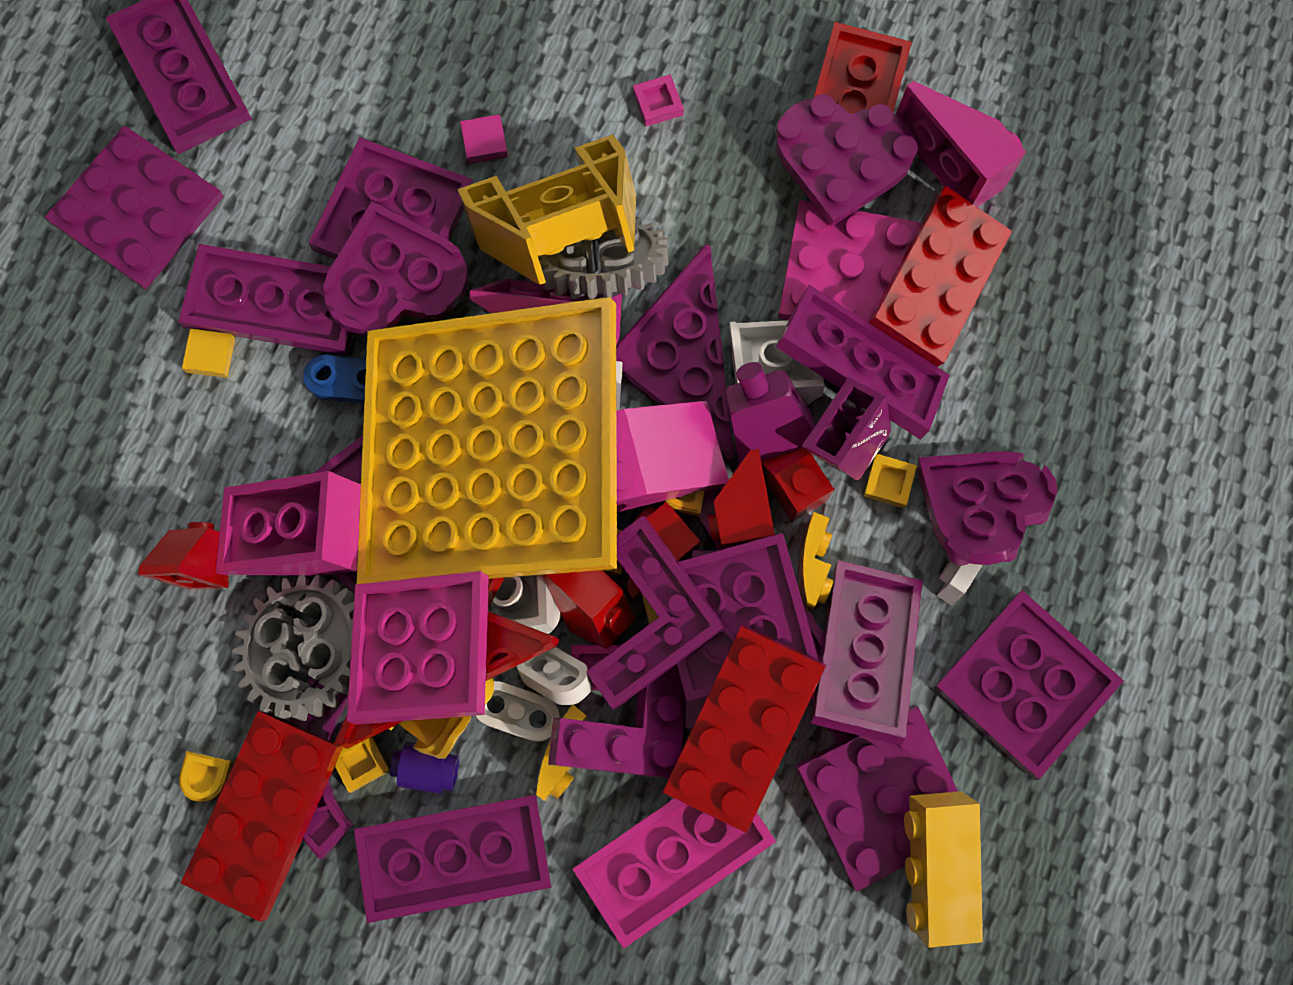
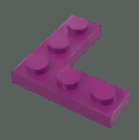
M641 516L617 534V559L659 618L586 671L612 709H617L726 628L651 523L644 516Z
M677 664L638 692L635 727L553 718L548 765L669 779L681 754L686 701Z

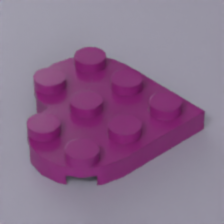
M820 94L813 99H806L792 105L782 115L776 129V152L783 166L831 227L897 185L908 174L918 150V144L908 124L892 113L888 106L877 104L871 109H863L849 114L839 104L835 103L830 96Z
M371 201L327 273L323 284L325 305L336 323L346 331L362 336L367 335V332L370 330L395 327L405 315L419 319L440 321L464 298L469 284L468 267L461 256L459 248L448 239Z
M998 451L918 457L916 470L933 530L940 545L947 551L948 559L960 566L968 564L992 565L1013 561L1017 557L1019 547L1023 541L1026 526L1044 524L1049 518L1057 496L1056 479L1049 468L1044 465L1041 470L1035 464L1024 461V454L1020 452Z

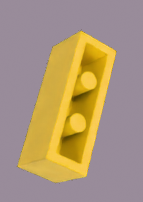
M962 791L909 796L910 811H907L904 816L905 832L910 840L911 857H907L905 862L906 877L912 887V902L907 904L906 909L909 928L929 948L983 942L980 804Z

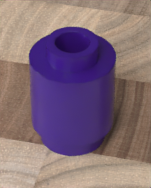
M407 741L402 750L395 749L391 760L390 776L397 777V787L441 794L443 790H454L458 776L460 755L449 753L445 759L436 758L418 752L413 748L415 743Z

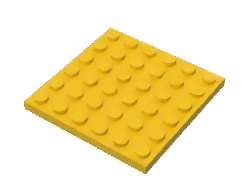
M610 297L370 330L367 332L357 584L482 571L491 579L617 569L616 303Z

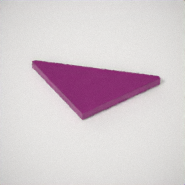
M705 244L616 345V361L623 362L622 378L656 405L707 401L722 457L730 463L735 454L732 443L730 411L726 395L724 358L717 312L718 306L715 279L713 277L711 247Z

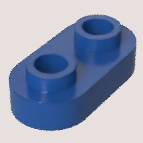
M332 355L317 356L310 360L304 369V383L311 394L317 398L364 404L365 385L360 384V379L366 375V359ZM321 371H331V376L327 380H318V375Z

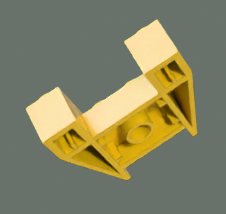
M613 134L575 147L579 166L507 192L497 175L457 189L472 234L480 250L539 285L546 283L538 256L543 254L553 255L562 251L565 246L573 243L600 238L606 231L613 230L628 253L634 251L636 192L625 149Z

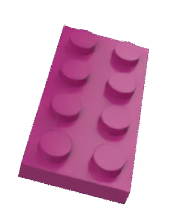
M674 798L574 867L573 871L624 949L774 844L776 840L758 813H756L748 832L745 833Z

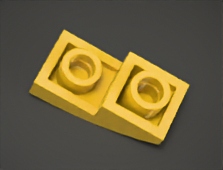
M813 512L808 521L800 549L798 565L800 595L810 612L817 602L825 604L834 581L827 577L831 564L815 558L816 555L824 557L832 538V533L825 531L830 518Z
M572 705L563 718L586 721L587 715ZM550 743L541 764L536 793L545 802L550 795L559 799L574 779L568 773L571 770L570 767L548 765Z

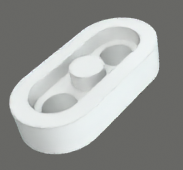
M557 647L517 665L525 685L559 705L577 704L592 689V680L586 672L588 671L587 666Z
M494 681V692L491 699L494 697L502 698L505 702L504 709L500 713H491L488 709V701L485 705V715H476L478 720L486 726L532 742H544L551 739L553 718H561L555 703L544 696L500 681ZM540 711L546 714L547 721L543 727L534 728L531 726L530 717L534 712Z

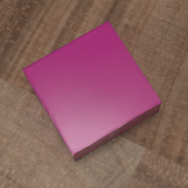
M671 74L633 85V95L645 127L683 116L684 108Z
M500 114L460 121L468 164L508 157Z

